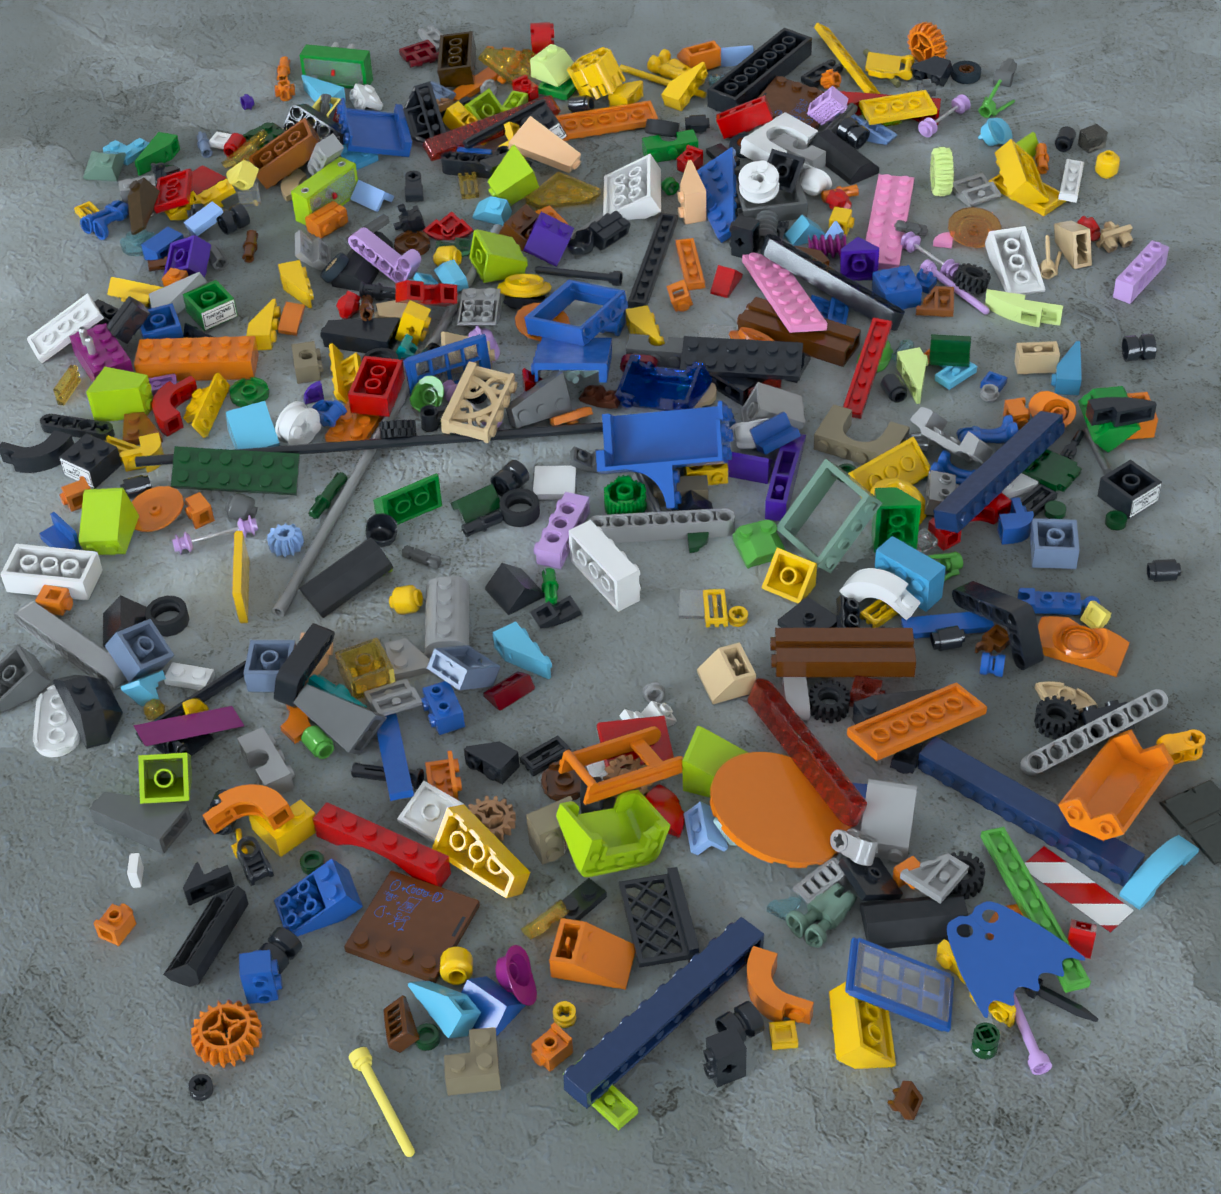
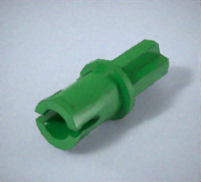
M546 568V574L544 570L542 571L543 583L541 587L545 593V602L549 601L554 605L558 599L557 590L559 589V584L556 581L555 570Z

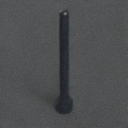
M542 266L535 267L537 274L602 280L612 283L613 286H621L623 279L622 271L615 270L608 274Z

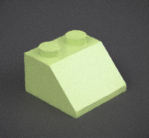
M550 44L530 59L531 77L559 87L571 78L567 68L574 62L565 49Z

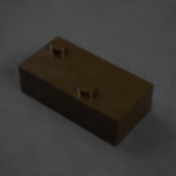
M473 31L440 35L437 67L440 85L447 88L474 84L476 45Z

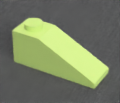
M920 347L898 351L896 368L916 404L921 402L926 366H928V357L926 354H923Z

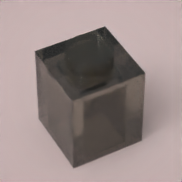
M1098 124L1081 129L1078 146L1088 154L1105 148L1108 132Z

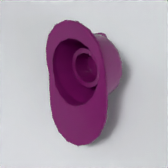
M510 946L506 955L497 960V980L506 991L513 992L518 1001L523 1005H533L537 999V990L529 957L521 946Z

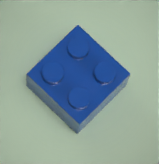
M909 265L873 272L872 292L901 309L921 306L922 286Z
M173 303L147 309L150 315L139 328L142 339L184 338Z

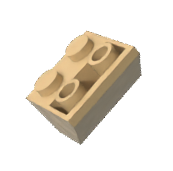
M740 642L718 648L697 669V673L712 704L756 693V673Z

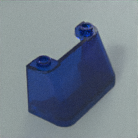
M631 354L615 396L621 402L620 404L626 408L638 407L661 411L693 409L710 388L712 378L702 362H693L692 367L687 366L685 371L655 367L651 361L645 364L640 361V355Z

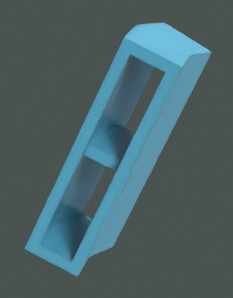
M454 259L444 262L434 269L442 283L457 285V293L462 291V289L469 288L466 276Z

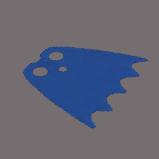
M983 902L976 906L973 913L969 916H958L947 925L948 940L959 971L985 1018H988V1008L992 1001L997 1000L1014 1006V992L1018 987L1039 991L1038 978L1040 974L1052 973L1064 976L1062 966L1064 959L1075 958L1085 960L1083 955L1045 928L995 902ZM986 910H994L999 918L994 923H988L982 918V914ZM961 924H967L972 927L973 934L970 937H961L957 933V927ZM992 933L994 939L987 940L985 934Z

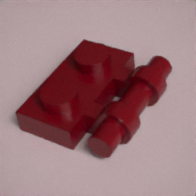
M429 40L399 49L400 56L409 63L410 68L420 67L427 62H436L439 52H436V47Z

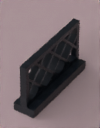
M667 868V874L619 881V889L639 968L688 960V963H690L691 958L696 953H699V945L678 868ZM664 883L665 888L659 894L650 889L653 884ZM637 888L641 892L635 898L627 894L626 889ZM645 894L656 899L651 906L640 901ZM660 902L670 906L666 914L655 909ZM635 906L646 911L641 918L632 914L631 911ZM650 914L661 919L656 926L646 921ZM665 922L676 928L671 935L661 930ZM641 926L652 931L646 939L637 934ZM656 934L666 939L662 947L651 942ZM672 942L681 947L682 952L671 953L666 949ZM649 947L657 953L654 957L643 958V950Z

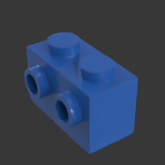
M443 681L422 688L424 698H421L424 712H429L428 720L432 728L435 727L439 735L465 727L463 710L451 684Z
M256 950L250 953L239 954V973L247 1003H268L279 1000L278 990L283 989L282 976L279 974L277 959L273 960L271 951Z

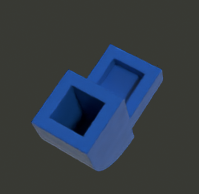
M1020 497L1011 498L1009 514H999L997 531L1002 545L1020 543L1030 536L1034 513L1033 511L1027 512L1026 506H1022Z

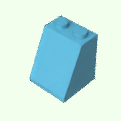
M265 401L226 411L227 429L235 449L280 446Z

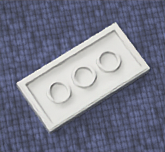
M87 293L30 335L27 341L37 359L44 363L71 343L69 336L78 332L80 327H85L88 330L104 317L92 297Z

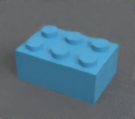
M893 536L876 550L875 569L888 571L907 582L908 586L905 589L921 602L918 606L920 609L927 612L942 598L946 568L944 565Z

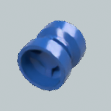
M982 652L980 674L987 675L990 673L994 674L995 677H1003L1005 655L998 654L993 656L988 652ZM993 660H995L994 670H992Z

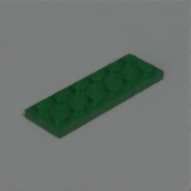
M175 446L171 487L176 489L297 496L300 454Z

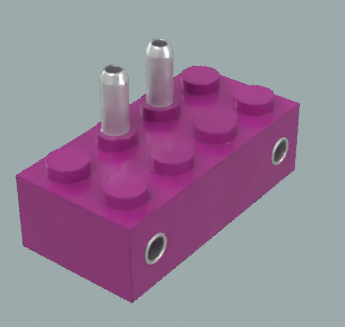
M106 323L96 325L88 330L85 327H80L78 332L69 336L74 354L92 382H94L104 367L134 372L130 358L117 339L112 336L106 327Z

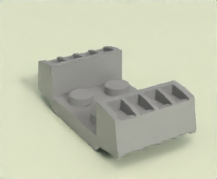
M920 407L910 419L920 428L921 434L967 462L977 461L983 464L992 454L993 449L969 431L962 442L946 435L943 429L948 421L930 409Z

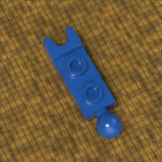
M1020 588L1017 599L1029 603L1037 614L1081 615V609L1085 610L1090 601H1096L1100 604V600L1095 596H1088L1081 600L1080 593L1035 591V588Z

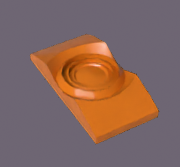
M1041 617L1038 624L1044 656L1117 677L1130 642L1106 628L1081 626L1069 617Z

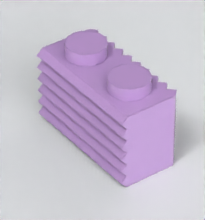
M832 86L809 104L807 114L813 120L815 119L816 122L818 121V124H821V126L827 122L830 123L837 114H842L846 111L848 98Z

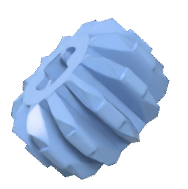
M285 523L282 526L277 524V528H271L270 533L267 534L269 549L277 557L281 555L285 558L287 555L294 556V553L301 552V547L304 546L302 531L295 524L288 525Z

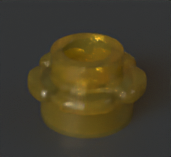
M151 699L144 706V714L148 720H154L165 712V705L159 699Z

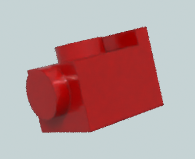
M526 74L512 80L513 91L527 93L528 102L539 98L538 85L530 81Z
M687 145L686 150L677 158V170L684 173L689 160H692L696 170L703 166V150Z

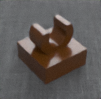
M902 1081L900 1088H894L892 1091L896 1096L895 1099L888 1100L887 1103L893 1111H899L905 1120H914L923 1097L912 1081Z

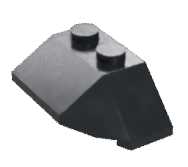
M431 81L414 86L403 108L412 140L431 146L449 141Z
M71 675L54 679L53 684L86 749L108 744L123 716V711L107 681L84 675Z

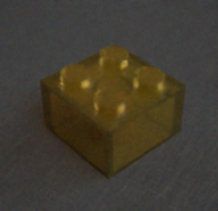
M377 637L335 652L338 671L351 696L355 699L363 698L364 691L396 682L393 665Z

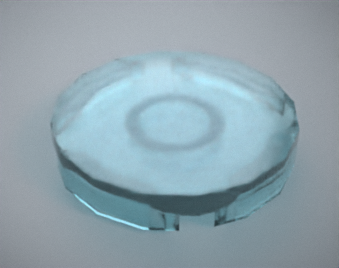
M145 229L136 235H133L131 231L128 232L126 237H122L120 240L123 253L129 256H143L141 244L155 236L153 232L149 233Z

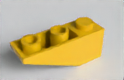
M701 62L669 82L661 94L665 106L682 111L689 104L691 97L697 92L700 84L707 77L708 73L705 62Z
M459 101L447 108L442 119L443 123L453 133L466 139L486 129ZM495 135L482 141L479 144L485 145L490 140H492L495 137Z
M300 260L278 264L283 290L308 308H312L311 300H314L306 267L301 266Z
M272 299L248 323L246 336L256 337L258 350H272L273 343L277 341L276 330H278L279 326L278 318L281 317L280 306H277L276 299Z
M648 305L625 309L626 326L629 334L649 335V343L654 346L665 344L663 336H660L659 325H655L654 313L650 312Z

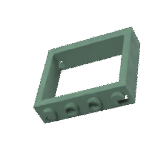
M825 459L778 523L777 530L812 562L817 563L819 568L831 574L882 502L838 465ZM837 478H840L862 498L818 556L796 535Z

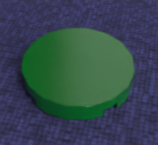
M250 377L251 380L240 379L230 387V399L238 407L266 401L269 397L267 383L256 377Z

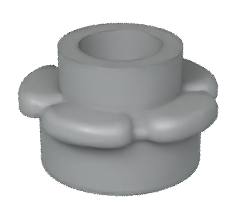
M993 384L984 385L980 391L981 399L986 402L996 401L1000 396L998 387Z
M651 682L644 686L642 690L644 693L643 697L649 703L651 701L658 703L663 699L665 688L658 682Z

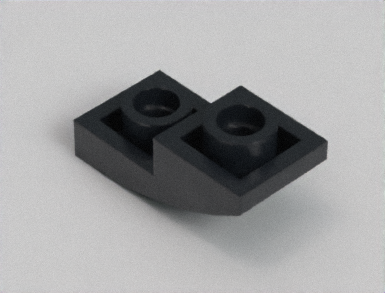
M505 295L503 303L512 309H521L523 303L527 305L542 303L545 300V296L522 298Z

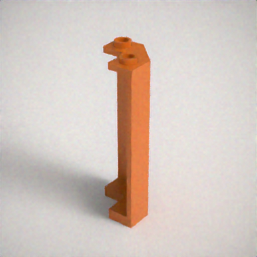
M1132 730L1113 735L1058 806L1071 827L1100 840L1124 835L1172 768L1174 761L1164 743L1142 749Z

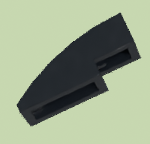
M1130 397L1089 399L1085 415L1091 426L1112 422L1114 427L1154 420L1157 404L1155 401Z

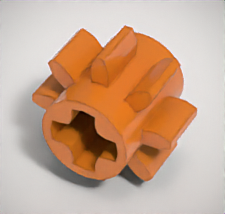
M833 69L826 70V73L821 74L820 82L824 89H829L832 86L835 88L840 87L841 75L838 71L833 72Z
M280 80L277 83L278 85H275V95L280 97L282 101H289L292 99V95H295V86L290 84L289 80Z

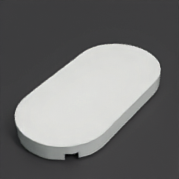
M51 685L47 688L46 692L38 696L36 701L33 742L36 750L41 755L60 757L73 751L78 746L81 737L55 686Z

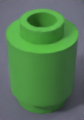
M310 726L304 730L301 741L315 757L325 759L333 753V741L319 726Z

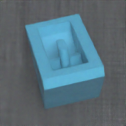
M801 215L785 233V238L793 246H799L808 243V235L810 240L813 235H816L819 240L821 234L825 236V232L818 224Z

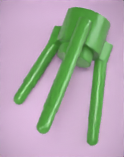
M1001 79L998 80L990 96L984 98L978 110L981 116L985 118L991 115L995 117L1000 111L1015 102V100H1011L996 109V103L992 98L1002 82Z
M956 551L946 554L928 555L932 559H939L935 561L946 567L945 571L949 572L945 575L944 582L952 576L958 575V569L963 568L962 556Z

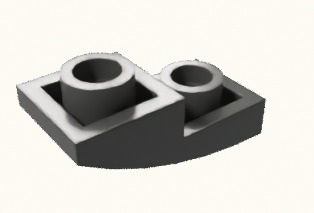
M574 446L570 451V466L599 473L597 472L596 451L598 449L591 454Z

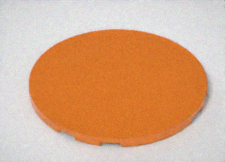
M750 752L735 756L718 769L710 787L711 810L714 817H717L722 825L721 829L744 851L771 864L773 862L787 864L789 868H807L808 865L814 864L822 865L839 854L831 846V834L835 830L847 831L851 829V816L848 806L832 782L808 764L786 755L771 752Z

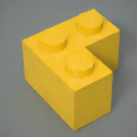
M301 799L290 806L295 817L275 831L264 818L248 815L252 830L280 857L316 833L313 822L316 814Z

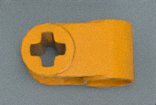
M1193 729L1180 733L1165 734L1157 739L1156 745L1164 743L1174 761V765L1200 759L1203 754L1202 746L1205 744L1206 737L1201 731Z

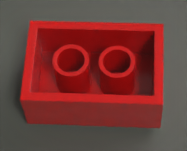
M364 356L348 393L351 413L390 417L405 380L403 360Z

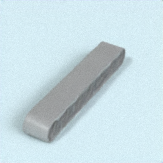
M729 508L596 515L589 519L596 526H599L607 538L612 539L614 543L688 539L687 533L709 532V538L728 537L735 532V513Z
M34 601L29 602L14 613L16 622L24 630L89 676L105 679L112 691L127 680L109 653Z
M1160 689L1152 690L1022 758L1020 762L1021 771L1027 776L1037 775L1157 713L1167 706V694ZM1151 697L1157 700V707L1152 705ZM1131 707L1137 710V717L1131 714ZM1111 717L1117 720L1118 727H1114L1111 724ZM1091 727L1097 730V738L1092 736L1090 732ZM1071 738L1077 740L1078 748H1074L1071 745ZM1051 748H1054L1057 751V759L1051 756ZM1031 758L1037 761V769L1031 767Z

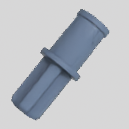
M200 131L196 136L198 140L197 146L201 150L202 156L209 158L212 156L209 139L205 132L202 133Z

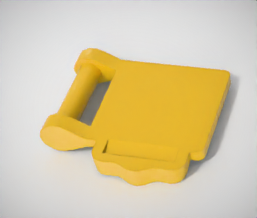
M868 52L865 71L868 72L869 76L882 79H893L895 76H899L908 81L912 78L911 67L915 62V58L913 55L895 56ZM902 62L905 64V69L899 71L900 63Z

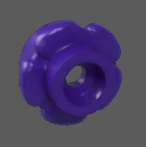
M248 94L240 97L242 108L244 110H252L255 104L253 97Z

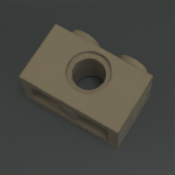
M315 341L291 344L297 384L320 381V372H323L320 348L315 347Z

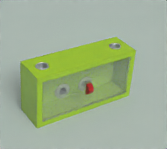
M339 156L293 189L291 195L296 221L306 225L305 217L326 204L335 201L343 206L350 201L358 182L356 163Z

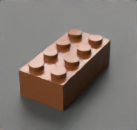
M306 118L302 119L248 157L249 162L259 168L256 178L266 189L275 186L278 181L291 175L294 170L304 166L310 160L315 145L320 142V138Z

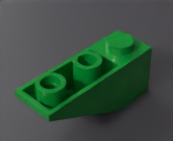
M158 132L135 160L138 175L141 176L151 171L152 163H166L172 160L180 151L178 136Z

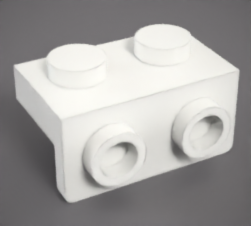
M356 83L350 91V100L355 109L365 110L368 107L381 111L383 104L372 86Z

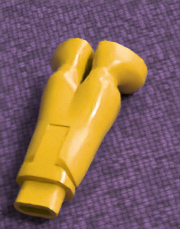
M663 49L659 56L652 55L647 63V69L650 72L670 79H675L692 69L676 58L671 59V53L667 49Z

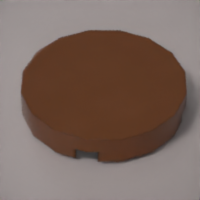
M406 231L395 238L394 249L401 256L410 249L418 251L421 256L429 251L430 238L422 231H417V233Z
M560 761L549 765V768L546 771L544 770L541 777V786L544 794L555 801L571 796L572 801L577 800L580 797L581 778L575 770L560 774L558 772Z

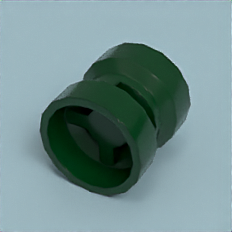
M984 1022L974 1028L971 1049L976 1057L986 1060L993 1058L997 1054L1000 1032L995 1025Z

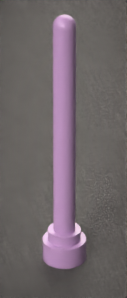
M927 259L921 264L920 269L924 270L923 273L929 274L930 271L933 272V276L937 277L938 281L947 287H954V292L980 312L983 314L989 313L990 310L987 306L968 292H965L964 289L961 290L959 286L956 287L952 280L939 272L934 262Z
M1014 992V1002L1017 1010L1015 1021L1030 1054L1028 1065L1032 1074H1044L1052 1068V1064L1048 1055L1039 1050Z

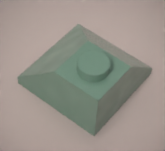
M92 150L83 178L86 180L118 181L126 153Z

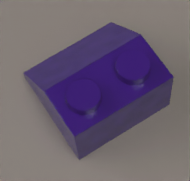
M541 212L533 225L523 251L557 267L574 228Z
M196 235L170 243L164 275L170 268L187 271L188 276L200 272L205 278L211 244Z

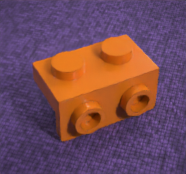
M452 750L447 751L448 759L425 762L427 782L459 801L458 791H462L461 777H456L455 775L460 770L458 758L453 759Z

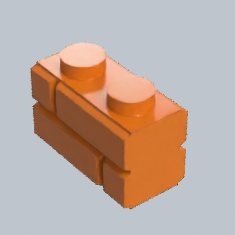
M332 201L305 217L308 232L321 239L348 223L346 208Z

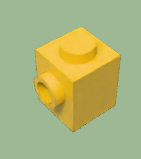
M834 207L829 218V228L834 221H837L844 231L843 234H846L847 237L849 229H853L855 218L852 217V210Z

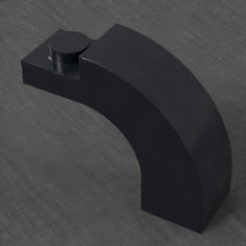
M54 430L44 442L31 447H21L1 442L0 455L3 462L13 464L15 472L37 473L60 465L59 457L74 444L72 435Z

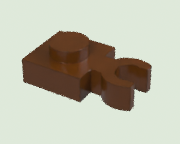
M998 624L993 626L982 636V641L976 644L975 653L977 654L981 650L991 655L994 650L998 653L1002 652L1010 645L1007 630Z

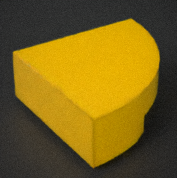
M190 699L182 703L185 715L209 710L208 706L199 699Z

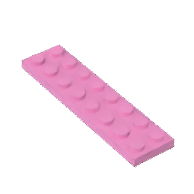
M889 174L878 175L866 241L879 247L878 269H891L900 266L903 249L901 238L905 233L896 231L894 224L897 220L905 222L908 220L914 177L891 176Z
M750 253L749 255L742 256V263L789 333L827 330L828 323L792 272L764 257L762 254Z

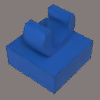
M921 268L916 278L922 286V292L929 294L937 284V277H934L931 271L929 274L923 273L924 270Z

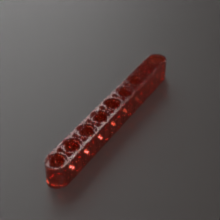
M552 95L545 96L431 137L423 142L422 147L430 160L436 161L441 159L442 153L446 151L457 152L458 147H464L463 140L538 100L544 99L555 116L561 110ZM506 130L497 133L496 135L482 141L477 145L505 136Z
M756 679L747 698L750 706L836 817L847 826H857L867 807L866 800L777 688L766 679Z

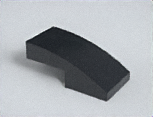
M571 596L554 605H551L548 601L530 612L540 629L557 626L582 615Z

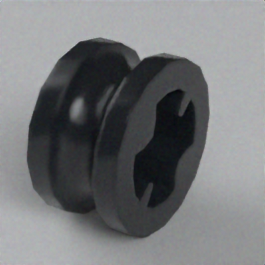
M198 1074L190 1079L188 1086L192 1099L204 1101L212 1095L213 1084L212 1079L208 1075ZM199 1084L203 1086V1084H205L206 1089L203 1091L199 1089V1091H197L196 1086Z

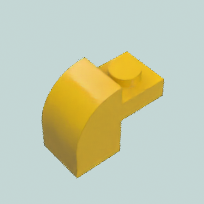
M159 432L140 436V448L121 452L126 472L146 468L148 473L161 466L136 467L135 464L136 456L164 455Z

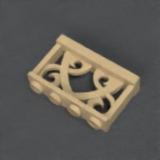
M469 361L441 418L442 433L450 434L452 432L489 443L491 437L496 435L498 422H502L504 409L509 407L511 394L516 391L517 382L515 381V374H507L479 367L477 363ZM499 384L504 385L502 390L496 389L499 387ZM485 393L491 405L473 412L472 405L466 399L477 398ZM462 408H467L469 410V413H467L466 411H461ZM472 421H476L479 427L473 426ZM481 422L487 423L484 428H480Z

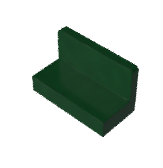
M931 334L929 364L969 367L971 336Z
M490 484L450 504L453 510L459 509L465 523H469L480 515L484 516L500 508V499L493 484Z

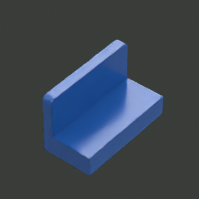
M781 412L749 430L757 451L765 455L801 436L799 430L791 426L785 412Z
M55 512L50 513L53 526L39 533L41 540L49 547L82 550L76 531Z

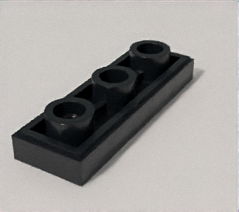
M840 595L836 599L837 628H860L859 602L853 598Z

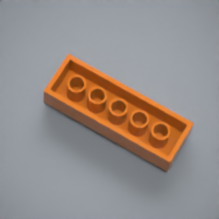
M255 336L140 339L134 368L136 373L148 375V378L175 374L177 381H182L189 376H192L195 381L212 380L216 373H220L226 380L251 379L250 377H255L259 352Z

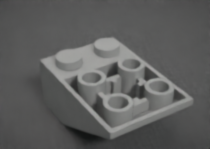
M494 288L462 289L457 325H497L501 319L502 311L501 290Z

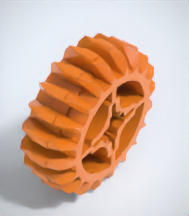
M926 21L918 23L909 31L907 43L910 47L908 49L911 50V55L918 62L934 56L946 59L945 56L948 54L946 49L948 47L945 43L947 41L944 40L941 29H937V25Z
M228 999L226 1004H222L218 1000L216 1007L208 1005V1011H200V1019H194V1027L191 1028L192 1046L196 1055L201 1057L204 1063L210 1061L213 1067L220 1063L225 1068L226 1064L230 1062L235 1067L237 1060L240 1059L245 1062V1055L253 1056V1048L259 1047V1039L262 1038L261 1021L258 1019L255 1010H251L248 1004L243 1006L240 1000L235 1004L230 999ZM225 1029H227V1031H228V1032H227L228 1038H226V1036H225V1035H226Z

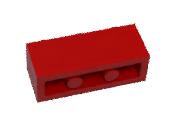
M765 95L716 115V122L724 139L728 137L731 139L733 136L744 131L750 132L756 126H764L773 120V113Z

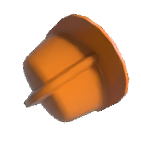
M1041 391L1035 394L1030 399L1028 405L1032 417L1040 411L1062 414L1065 427L1071 424L1076 416V406L1072 401L1050 391Z

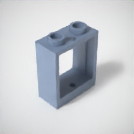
M469 645L434 648L427 669L456 689L467 690L493 686L501 666Z

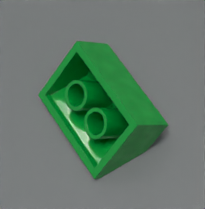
M1123 386L1095 388L1078 400L1093 442L1108 453L1140 430V424L1135 423L1114 427L1112 422L1091 426L1085 415L1087 402L1089 399L1128 397Z
M437 473L374 499L375 514L384 513L390 515L399 525L441 507L442 498L439 475Z
M897 487L875 488L874 496L882 504L872 519L871 536L873 552L876 553V550L891 536L917 550L921 502Z

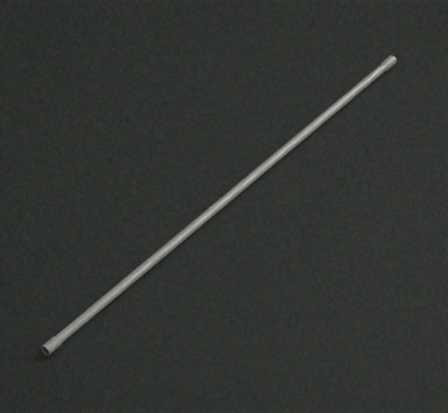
M495 224L490 232L499 234L502 226ZM473 265L466 275L469 288L478 275ZM462 291L457 293V304L448 306L425 348L432 342L439 343L441 332L446 331L460 306ZM407 379L399 392L390 417H384L382 422L395 420L410 394ZM379 427L372 439H380ZM378 449L365 450L286 589L274 605L272 612L276 616L283 617L292 602V598Z

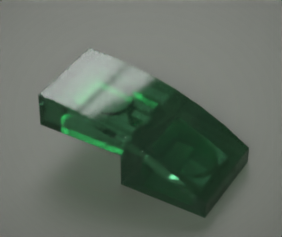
M455 237L454 243L436 241L435 252L438 247L453 245L460 250L462 257L468 256L471 251L472 239Z

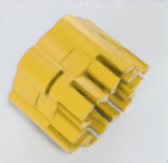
M605 47L581 56L567 68V72L579 95H588L592 98L594 96L595 100L599 99L601 94L606 96L607 92L608 94L613 93L617 86L626 80L611 49Z

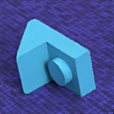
M162 670L143 676L120 687L137 704L146 706L159 701L156 687L159 686L158 682L166 678Z

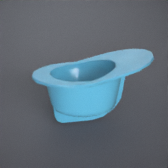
M989 118L981 127V135L978 139L984 140L988 146L1005 144L1012 139L1013 135L1006 121L1001 118Z

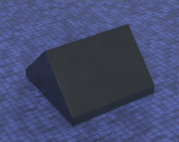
M505 563L500 564L485 586V590L508 615L545 597V593L521 568Z
M120 595L103 613V647L105 648L107 642L116 632L146 621L145 611L147 607Z

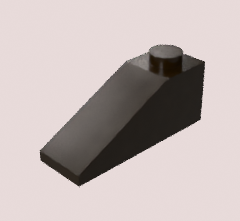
M144 177L131 183L127 196L131 233L133 235L146 229L160 192Z

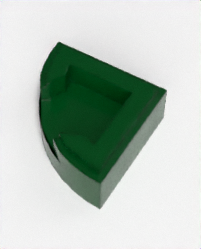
M709 532L687 533L689 553L698 552L701 547L707 545Z

